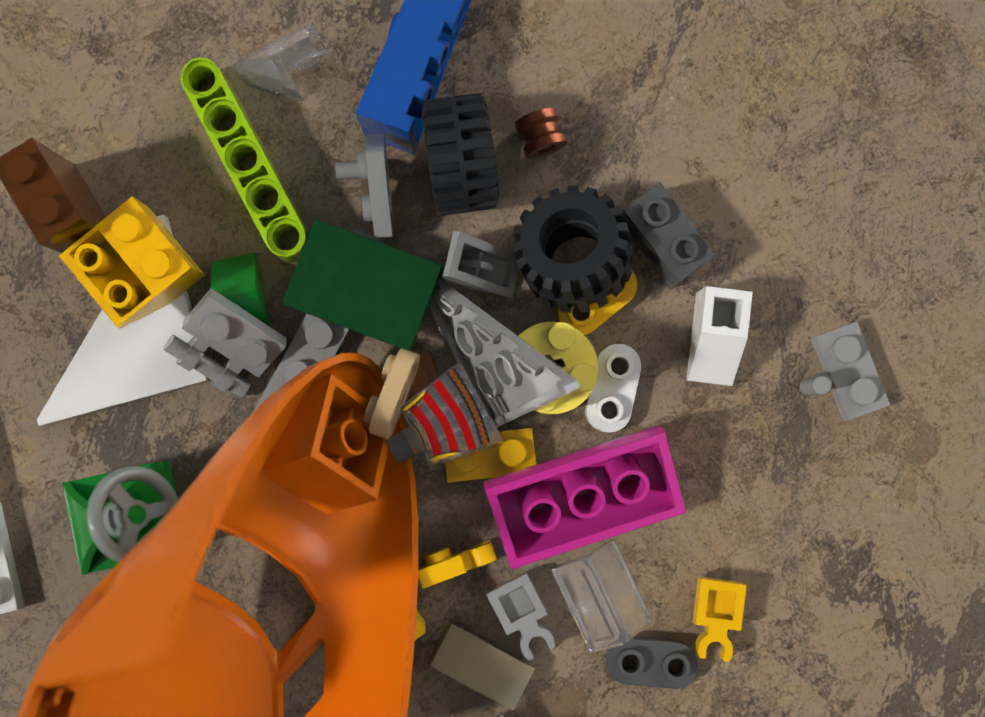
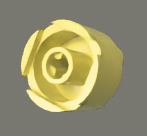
M543 322L527 328L518 336L545 357H548L552 362L559 361L561 369L574 377L580 385V388L532 410L533 412L546 415L568 412L578 407L588 398L597 383L598 360L591 342L582 332L564 322Z

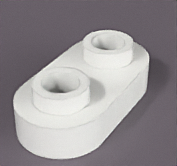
M624 344L610 345L597 356L598 379L587 398L585 415L589 424L601 432L612 433L619 431L627 425L631 417L641 373V361L636 351ZM615 358H621L626 362L627 369L622 375L615 374L611 369V362ZM607 401L613 402L617 407V413L612 419L605 418L601 413V407Z

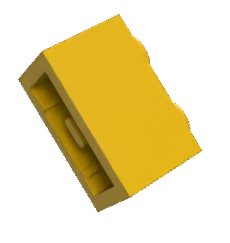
M132 196L59 255L61 260L115 326L120 329L171 304L205 276L147 205Z

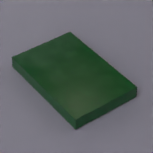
M314 219L281 304L394 347L412 351L442 274L443 266Z

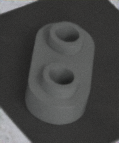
M631 635L620 636L610 643L605 654V662L610 674L615 680L625 685L680 689L689 685L696 677L698 671V661L695 653L687 644L676 639ZM630 654L637 656L638 662L634 668L626 669L622 667V660L625 656ZM675 658L681 659L683 661L682 669L677 673L669 672V662Z

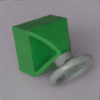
M170 460L140 466L123 467L113 472L62 483L81 575L114 568L144 536L159 524L178 501Z

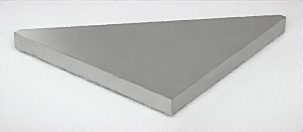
M439 279L428 310L462 379L467 380V383H469L467 388L478 400V408L483 409L485 413L482 416L483 421L489 431L580 388L578 381L446 282Z

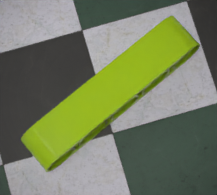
M199 57L190 60L183 67L180 77L186 95L266 246L281 260L287 263H297L309 234L304 221L228 79L218 66L208 58ZM215 77V83L211 89L205 92H198V85L204 78ZM227 115L236 116V122L231 129L218 131V124L223 117ZM248 153L257 154V162L254 167L246 171L238 169L241 157ZM270 191L277 192L278 201L276 205L270 210H260L258 205L261 196ZM289 230L298 231L299 242L297 245L287 251L281 250L279 246L281 235Z

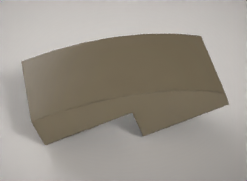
M448 622L427 662L429 666L512 710L515 709L535 670L530 664Z

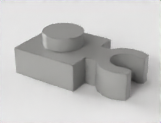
M526 571L486 591V595L506 635L508 636L517 630L520 631V648L527 660L534 659L533 652L529 647V642L534 637L544 638L550 650L555 648V641L551 631L537 622L538 619L548 614Z

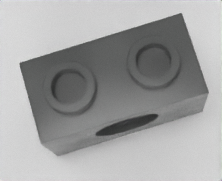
M661 183L655 185L622 211L631 239L669 289L716 256Z

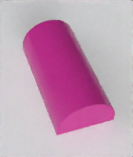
M660 425L483 481L511 569L686 513L667 437Z

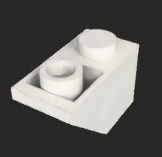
M709 286L696 292L686 381L733 386L748 338L753 292Z

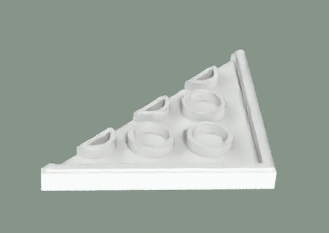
M165 215L157 216L173 235L169 218ZM186 290L171 304L121 329L117 328L106 313L101 310L38 416V426H47L211 381L195 369L188 371L176 364L177 358L163 350L166 342L172 335L177 336L186 343L194 337L182 329L184 319L192 311L188 291Z

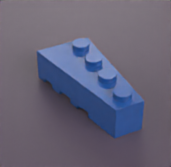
M404 0L400 12L396 13L392 19L388 39L377 59L374 71L355 112L365 137L366 135L385 134L386 145L415 155L424 131L422 120L424 101L435 99L472 0Z

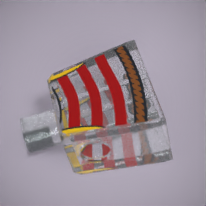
M461 362L453 365L400 407L409 427L392 435L388 440L386 439L398 464L423 451L433 468L497 447L503 443L501 435Z

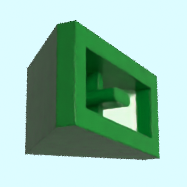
M254 252L212 262L210 288L273 329L257 253Z

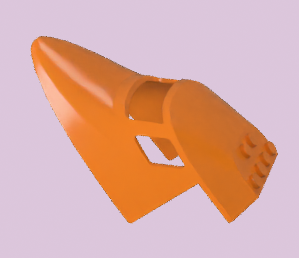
M341 353L306 367L271 394L213 456L159 524L144 536L87 595L52 638L29 684L17 717H284L285 682L323 643L325 647L323 696L304 717H407L414 658L418 596L417 494L411 454L397 461L389 445L390 442L403 435L408 440L406 423L402 412L394 432L388 440L370 434V423L364 422V415L369 400L373 395L379 397L385 381L381 380V368L372 359L362 354ZM216 530L239 537L271 555L297 576L315 604L313 615L281 650L278 651L273 647L259 622L239 605L214 590L195 582Z

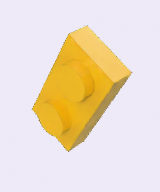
M532 427L488 432L491 443H488L487 448L480 449L477 434H472L477 451L471 453L468 451L463 435L455 436L463 455L445 461L447 483L495 478L536 465ZM444 437L442 438L444 453L450 452L447 438Z

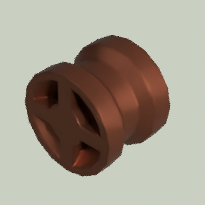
M549 107L533 111L515 122L517 133L523 135L525 140L523 151L526 158L542 157L558 151L567 145L568 141L565 133L560 132L557 126L559 115L556 108Z

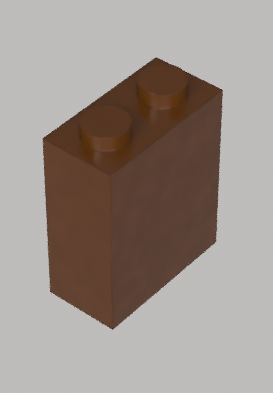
M34 138L28 139L0 156V180L40 245L62 253L106 218L75 164Z

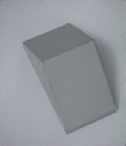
M453 231L443 278L444 282L451 286L512 299L519 267L513 252L463 232Z

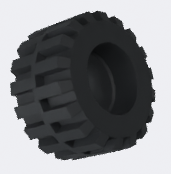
M481 93L425 100L422 107V120L435 208L441 216L495 209L499 200V189L492 130L486 100Z
M568 186L567 192L560 193L558 188L549 191V198L543 200L539 196L532 202L534 206L532 211L525 209L521 214L520 220L523 226H515L513 236L516 243L512 244L513 254L531 292L536 298L541 297L546 306L553 308L557 303L561 312L571 313L572 306H578L580 313L590 311L589 305L597 302L599 308L608 304L606 296L611 293L617 297L623 290L620 281H629L632 274L630 265L634 264V252L630 233L622 210L619 206H614L613 199L608 195L604 194L599 198L597 189L587 187L584 193L579 191L578 186ZM588 237L597 241L594 250L578 262L565 264L551 260L555 250L563 242L571 238Z

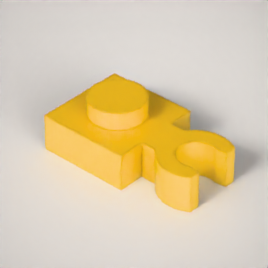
M487 540L451 553L449 547H445L423 556L425 564L418 567V577L422 588L430 587L464 574L467 570L497 560L492 542Z
M698 577L692 622L695 625L705 626L704 632L697 637L695 642V651L699 658H706L707 646L710 643L719 642L721 645L720 658L724 662L731 660L733 646L727 638L728 629L741 631L746 584Z

